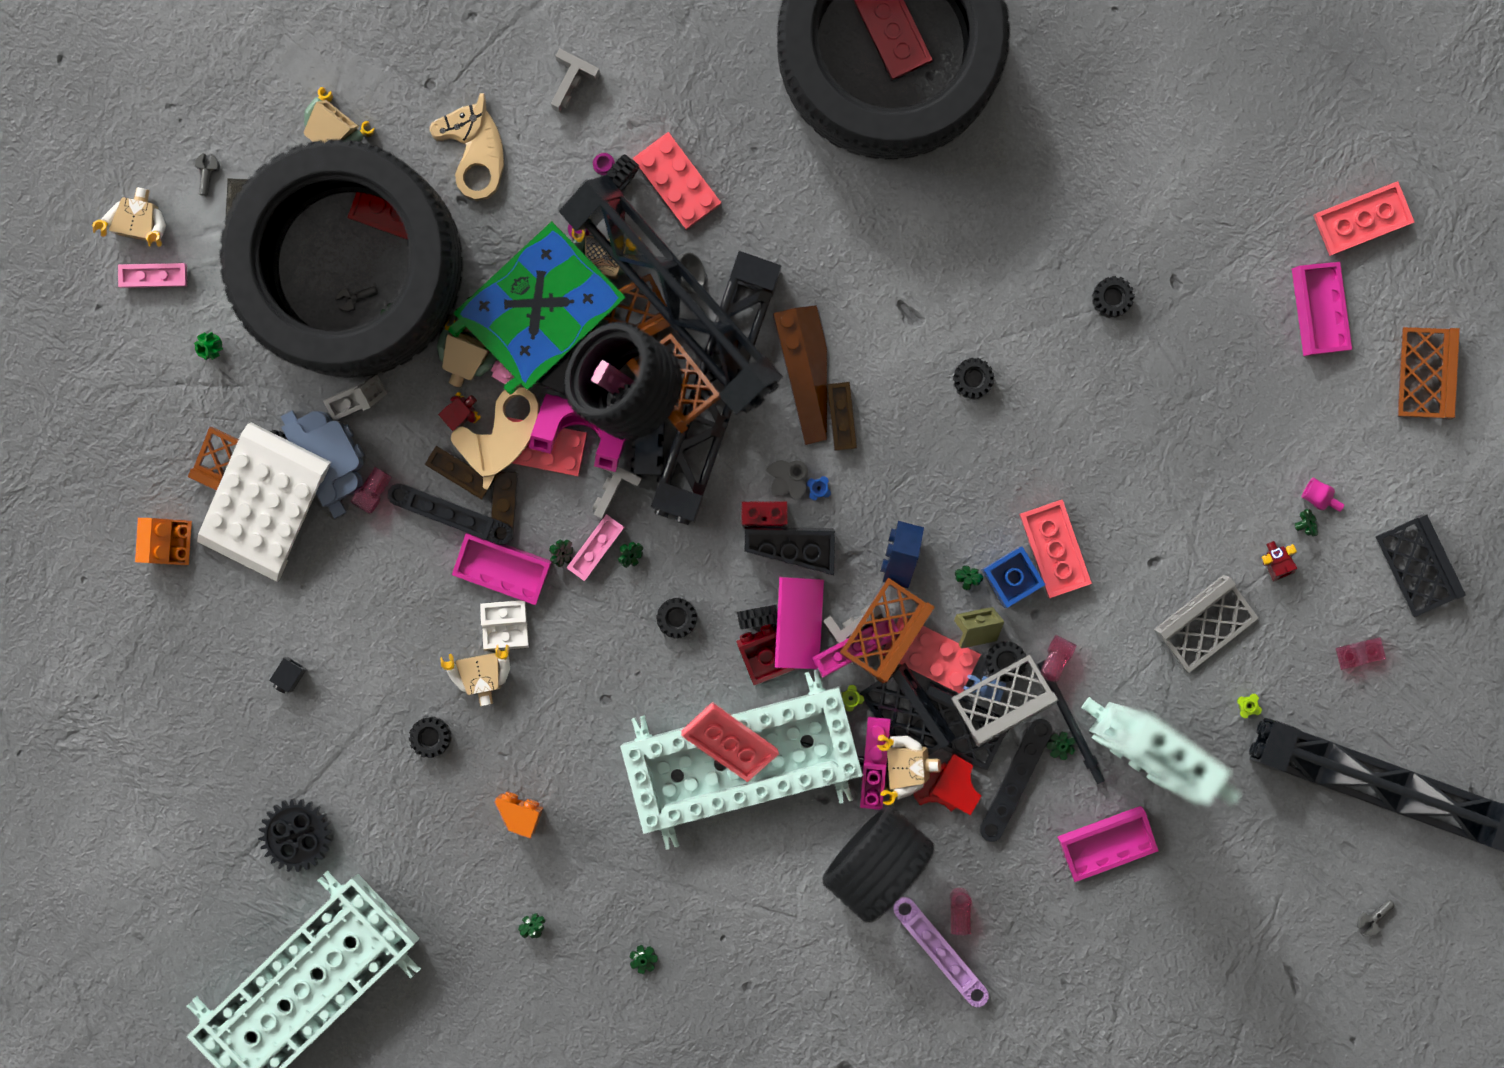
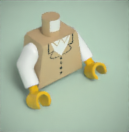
M136 187L134 199L122 197L121 201L117 202L101 220L94 221L92 227L93 233L101 229V236L103 237L107 235V229L109 228V231L116 235L145 240L148 246H151V243L154 242L160 247L162 246L161 238L166 224L158 207L148 203L150 190Z
M496 645L495 653L456 660V664H454V656L449 654V662H445L442 657L440 658L441 667L447 671L450 679L461 691L466 692L467 695L478 693L480 706L493 704L491 690L500 689L501 685L506 682L510 671L509 645H506L505 651L499 650V645Z
M885 735L878 736L880 741L886 740L884 745H877V747L881 751H887L890 789H894L893 792L888 790L881 792L880 795L882 796L890 795L889 800L882 803L891 805L894 803L895 798L898 800L914 794L923 788L924 783L929 780L930 772H940V759H929L928 749L922 747L919 742L911 737L892 736L888 739Z

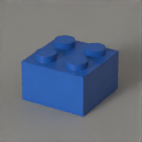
M1023 546L1014 549L981 569L1004 608L1010 607L1046 585Z

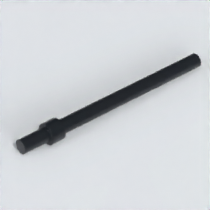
M1043 660L1037 663L1047 685L1058 699L1057 705L1085 759L1083 762L1086 768L1090 769L1097 784L1104 782L1105 779L1098 767L1099 762L1096 756L1092 755L1046 661Z

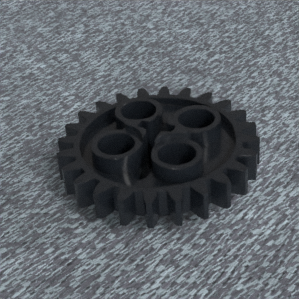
M295 798L290 800V805L284 800L281 802L282 808L279 805H274L275 813L272 811L266 813L270 819H262V823L266 827L259 828V831L263 832L264 836L259 837L258 840L265 841V844L260 849L268 850L265 857H273L271 864L279 862L278 869L287 865V872H290L293 866H295L296 872H299L303 865L304 869L308 870L310 869V863L314 866L318 864L316 857L321 860L325 858L322 851L328 852L330 850L325 844L332 842V839L328 838L327 835L331 834L333 830L326 829V826L331 821L324 822L323 819L327 814L319 815L320 806L312 809V801L305 806L304 799H300L297 804ZM299 815H303L306 817V826L299 825ZM278 823L285 825V834H280L277 831ZM314 827V831L303 834L298 838H292L282 843L277 842L278 839L289 836L294 832L297 833ZM307 836L315 840L314 847L311 848L306 845L305 839ZM286 844H290L293 847L294 852L292 855H288L284 851Z

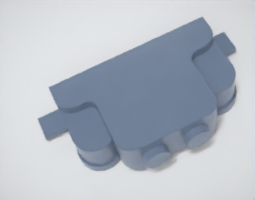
M293 410L281 416L285 424L281 428L288 441L331 462L327 474L316 492L322 506L329 508L334 519L347 513L340 500L349 495L357 494L361 491L364 484L361 474L357 472L363 466L362 456H364V452L359 444L355 445L352 439L354 434L350 426L332 421L327 413L321 411L310 412L297 419Z

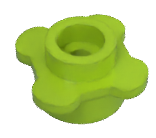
M849 685L846 691L840 692L845 710L849 712L853 711L855 706L864 702V697L859 695L855 685Z
M1251 694L1249 697L1240 696L1237 699L1241 717L1248 718L1249 715L1261 714L1262 708L1259 707V696L1257 694Z

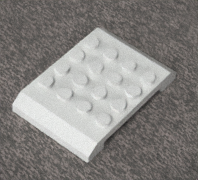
M252 422L248 423L240 435L198 533L197 542L275 581H279L288 562L287 557L331 462Z

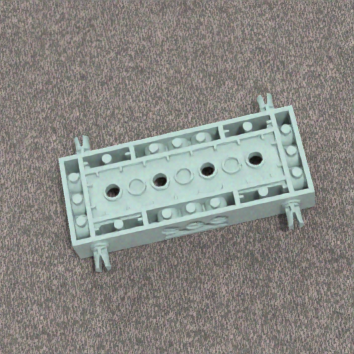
M814 670V682L808 671L804 673L810 690L807 695L731 715L776 747L779 752L777 757L748 782L728 768L724 770L716 769L714 765L715 759L682 737L681 731L685 727L652 736V734H649L645 715L640 716L641 727L636 717L632 718L631 721L636 738L634 741L623 743L620 747L643 834L661 830L665 849L667 850L670 849L669 837L674 847L680 846L674 829L676 825L830 784H835L839 804L844 803L843 791L848 800L852 801L853 797L848 780L861 777L862 771L839 686L825 689L822 687L819 670ZM804 735L812 736L814 743L811 747L806 748L801 745L800 740ZM675 769H679L684 773V778L680 782L674 781L671 777V773Z
M1090 697L1082 705V709L1097 719L1089 729L1094 734L1091 738L1100 745L1109 748L1110 752L1120 759L1122 756L1130 760L1128 765L1138 772L1141 769L1147 772L1146 778L1156 785L1198 805L1200 802L1208 805L1215 794L1223 798L1230 805H1233L1239 798L1240 793L1224 782L1231 772L1150 714L1111 702L1104 708Z
M327 871L323 874L327 880L321 877L317 881L331 894V899L215 1010L212 1009L210 1011L199 997L196 996L192 1000L193 1003L190 1002L186 1007L200 1020V1024L187 1037L216 1068H286L393 964L399 965L411 979L415 975L412 970L417 973L421 968L407 954L409 953L408 950L420 938L359 874L351 878L345 885H341ZM347 936H352L356 939L357 944L355 948L346 946L345 938ZM314 968L322 969L324 973L322 979L317 980L312 976ZM286 999L290 1002L291 1008L289 1011L280 1009V1000ZM248 1031H254L257 1034V1042L251 1043L247 1040L246 1034Z

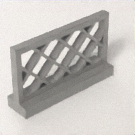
M1221 576L1154 629L1188 673L1258 619V616L1235 587L1234 581L1228 576ZM1232 591L1236 596L1234 605H1225V595ZM1211 606L1218 607L1217 619L1206 618L1207 609ZM1223 607L1234 609L1232 621L1221 620ZM1238 609L1246 610L1251 616L1244 622H1236ZM1193 620L1201 621L1199 633L1189 632V625ZM1206 621L1216 622L1214 635L1204 634ZM1221 623L1231 624L1230 633L1226 636L1219 635ZM1175 634H1184L1182 647L1174 646L1169 639ZM1188 635L1199 636L1197 648L1186 647ZM1203 637L1214 638L1213 646L1209 650L1201 649ZM1195 651V661L1188 665L1184 660L1185 652Z
M1030 655L951 698L978 747L1055 705L1058 701ZM1028 662L1032 669L1031 677L1018 675L1019 666ZM1008 675L1014 677L1011 689L998 685L1001 676ZM1016 678L1029 681L1027 693L1014 690ZM1032 682L1041 684L1045 693L1040 696L1029 694ZM983 686L993 687L992 699L978 696L980 688ZM997 689L1010 692L1007 704L994 701ZM1012 693L1025 696L1022 706L1009 705ZM965 696L974 698L972 710L962 708L958 700ZM1028 697L1033 698L1031 701L1027 702ZM977 700L990 703L987 715L974 711ZM992 705L1006 707L1004 716L1000 718L990 716ZM1008 708L1013 709V711L1007 713ZM966 713L971 714L970 719L967 717ZM973 715L986 718L984 727L977 731L971 723ZM989 719L994 720L993 722L988 724Z

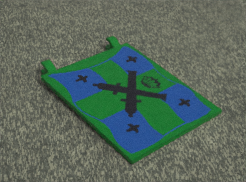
M551 221L454 312V315L459 320L453 323L448 330L454 337H457L467 327L514 376L513 379L504 385L506 392L511 395L521 384L528 391L623 302L626 297Z

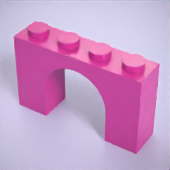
M545 394L530 435L529 448L551 454L556 438L562 429L570 425H585L593 429L600 438L594 466L616 472L626 439L615 438L578 416L569 406L567 399Z

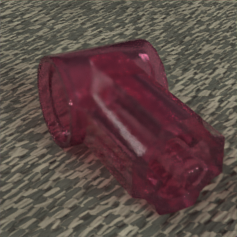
M374 467L364 485L360 486L355 492L351 503L369 515L372 514L380 502L381 494L392 477Z
M1057 634L1054 636L1047 650L1048 656L1040 671L1044 679L1053 682L1059 680L1066 663L1071 659L1076 649V644Z
M955 888L949 897L951 902V934H971V897L964 888ZM957 896H966V901L963 904H956L955 899Z

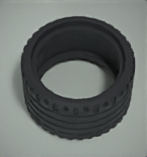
M626 322L609 323L590 333L574 351L565 374L566 399H568L571 409L578 416L613 437L622 440L642 438L659 428L675 408L681 392V366L678 363L677 357L669 348L638 327ZM640 355L639 373L633 386L619 402L607 408L608 391L591 380L596 368L603 360L620 370L629 360Z
M885 806L857 831L835 857L823 875V886L838 899L840 898L841 902L848 906L853 913L857 914L862 921L873 922L886 913L919 877L934 854V843L928 837H925V834L920 830H917L915 825L908 822V819L900 814L893 806Z

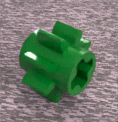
M204 332L197 336L198 341L194 345L198 356L204 358V360L209 358L214 360L220 356L219 351L223 350L219 336L213 334V332L208 334Z

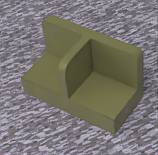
M993 607L956 614L954 622L963 632L959 642L961 649L997 641L1004 624V620Z

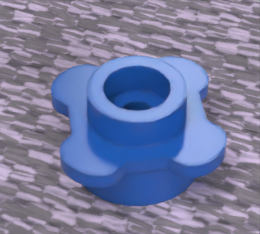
M822 476L816 480L811 478L807 481V486L810 487V499L828 498L831 495L827 485L829 482L827 477Z

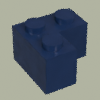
M898 521L896 529L891 528L888 541L892 542V544L888 543L885 554L888 560L883 559L880 572L884 573L882 582L890 578L900 586L909 588L919 558L924 527Z

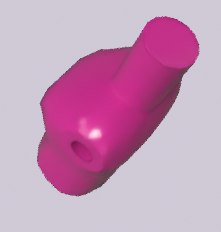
M1312 478L1303 491L1302 498L1312 503L1319 510H1325L1330 506L1340 512L1344 507L1343 503L1333 498L1335 494L1334 488L1320 482L1316 478Z

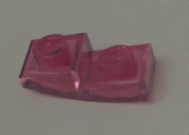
M1381 637L1336 648L1341 670L1386 659Z

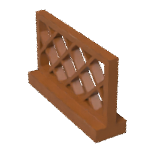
M649 273L642 277L644 282H650L652 291L666 306L652 275ZM633 282L619 289L622 294L628 293L633 295L630 306L623 304L617 306L628 310L625 321L613 318L616 308L611 312L610 317L604 318L608 320L607 324L612 322L632 324L628 322L632 311L643 314L641 322L632 325L650 336L671 326L660 313L653 314L648 312L651 304L649 300L644 311L633 308L637 296L647 299L644 294L638 293L639 289Z
M1402 328L1398 416L1451 420L1455 418L1460 328ZM1407 333H1417L1423 340L1413 348L1407 342ZM1422 333H1429V335L1425 337ZM1433 334H1443V344L1436 349L1428 341V338ZM1424 342L1434 351L1425 360L1416 351ZM1408 347L1411 351L1406 354V349ZM1443 347V352L1441 354L1439 350ZM1412 352L1421 361L1413 370L1406 364V357ZM1435 353L1442 360V366L1436 371L1426 362ZM1423 364L1433 373L1424 382L1414 373ZM1405 368L1410 372V373L1407 374L1406 376H1405ZM1410 375L1420 383L1412 392L1405 386V379ZM1433 376L1441 382V388L1435 393L1425 384ZM1422 386L1431 395L1424 403H1421L1413 395ZM1409 397L1419 405L1413 412H1403L1404 401ZM1434 398L1440 404L1439 413H1430L1424 405Z
M670 333L660 343L667 346L670 342H673L675 345L673 353L677 359L687 360L686 368L680 369L682 374H684V379L681 385L680 399L677 401L679 405L678 407L675 406L668 417L682 434L688 429L686 426L721 397ZM632 358L626 363L636 377L639 373L641 358L637 360ZM689 374L699 375L698 385L688 384ZM686 389L696 390L695 400L685 399ZM701 390H711L714 394L707 400H700ZM694 404L693 411L685 417L682 413L683 405Z
M209 427L194 468L190 469L188 477L217 490L224 475L222 466L228 465L229 461L220 464L216 452L225 449L230 460L232 456L230 446L237 445L239 439L214 427ZM213 434L221 438L223 447L214 450L211 443ZM209 454L212 455L216 465L213 468L202 465L204 457Z
M887 578L843 646L840 654L876 677L875 679L881 683H886L935 607L928 602L925 603L890 578ZM889 585L897 590L898 599L886 600L885 591ZM911 599L918 604L914 612L905 614L903 601ZM899 602L902 615L890 617L888 604ZM884 605L887 618L875 620L873 609L875 606ZM870 616V617H871V621H867V622H866V620H867L868 617ZM902 617L904 628L902 631L893 632L891 619ZM887 620L890 633L878 635L876 622ZM872 623L874 636L863 638L861 628L863 625ZM857 634H858L859 639H858V640H854L855 637H856ZM891 636L892 647L889 650L881 651L879 638ZM875 639L878 652L866 654L863 641ZM860 642L862 655L854 657L847 652L852 643ZM887 653L885 658L883 659L882 654ZM879 655L880 665L876 671L869 667L868 656Z

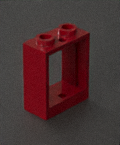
M742 502V526H787V502Z

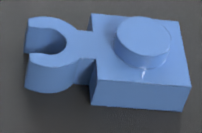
M974 675L967 676V678L974 681V685L981 682ZM983 676L982 681L987 679L988 677ZM999 681L998 685L1005 687L1006 683ZM964 686L963 689H964V690H967V689H969L970 687ZM983 686L980 688L978 696L992 699L994 688ZM996 690L994 701L1000 702L1003 690Z

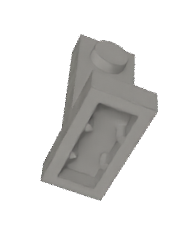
M559 48L555 56L557 62L569 67L551 102V106L554 110L561 112L563 107H568L572 98L570 93L573 88L577 89L582 79L580 74L597 82L600 70Z
M373 375L363 383L326 398L323 402L333 421L360 409L364 411L371 408L387 392L378 375Z
M617 467L616 472L603 469L613 474V476L606 479L602 488L605 492L602 498L598 497L592 509L596 510L594 515L602 519L604 518L622 480L639 487L643 479L620 467Z
M871 604L860 611L862 615L857 619H854L852 616L842 623L844 628L841 630L831 616H828L823 622L836 641L840 643L852 634ZM875 606L873 609L874 618L882 613L879 606ZM870 616L868 617V619L866 620V622H867V621H871V617H870Z

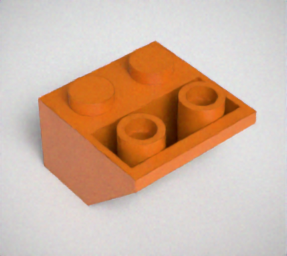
M138 518L135 562L189 565L192 521Z
M511 792L501 793L496 797L495 804L508 830L531 838L535 834L543 808L539 806L540 803L531 799L526 801L519 800L518 795Z

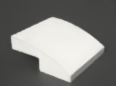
M525 601L480 604L484 651H495L496 645H499V650H505L506 645H509V649L529 648Z

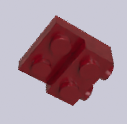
M764 625L761 627L760 632L752 634V632L744 633L740 636V640L736 641L754 686L795 670V668L775 667L777 625Z

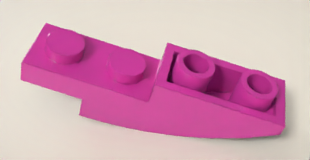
M868 717L860 808L877 810L883 808L884 796L880 794L885 789L888 756L887 751H881L877 745H884L886 740L880 741L878 739L879 735H885L889 739L891 719Z

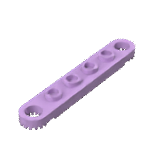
M900 898L893 907L896 917L970 1005L974 1007L985 1005L989 998L985 986L910 898ZM908 903L911 906V912L907 915L900 914L898 910L900 904ZM980 989L983 991V998L980 1001L972 1000V991Z

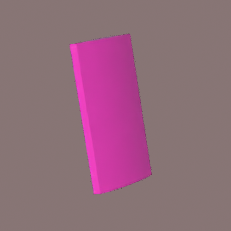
M1340 262L1301 265L1292 268L1303 356L1352 350Z
M466 533L452 575L536 605L552 563L548 559L509 545H499Z
M779 578L775 667L817 669L812 657L820 653L824 580Z
M1141 806L1057 836L1074 882L1158 852L1146 812Z

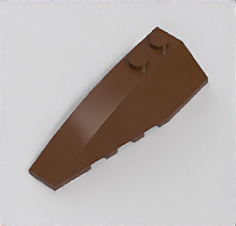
M817 306L797 307L776 312L773 314L804 443L808 445L827 440V346Z

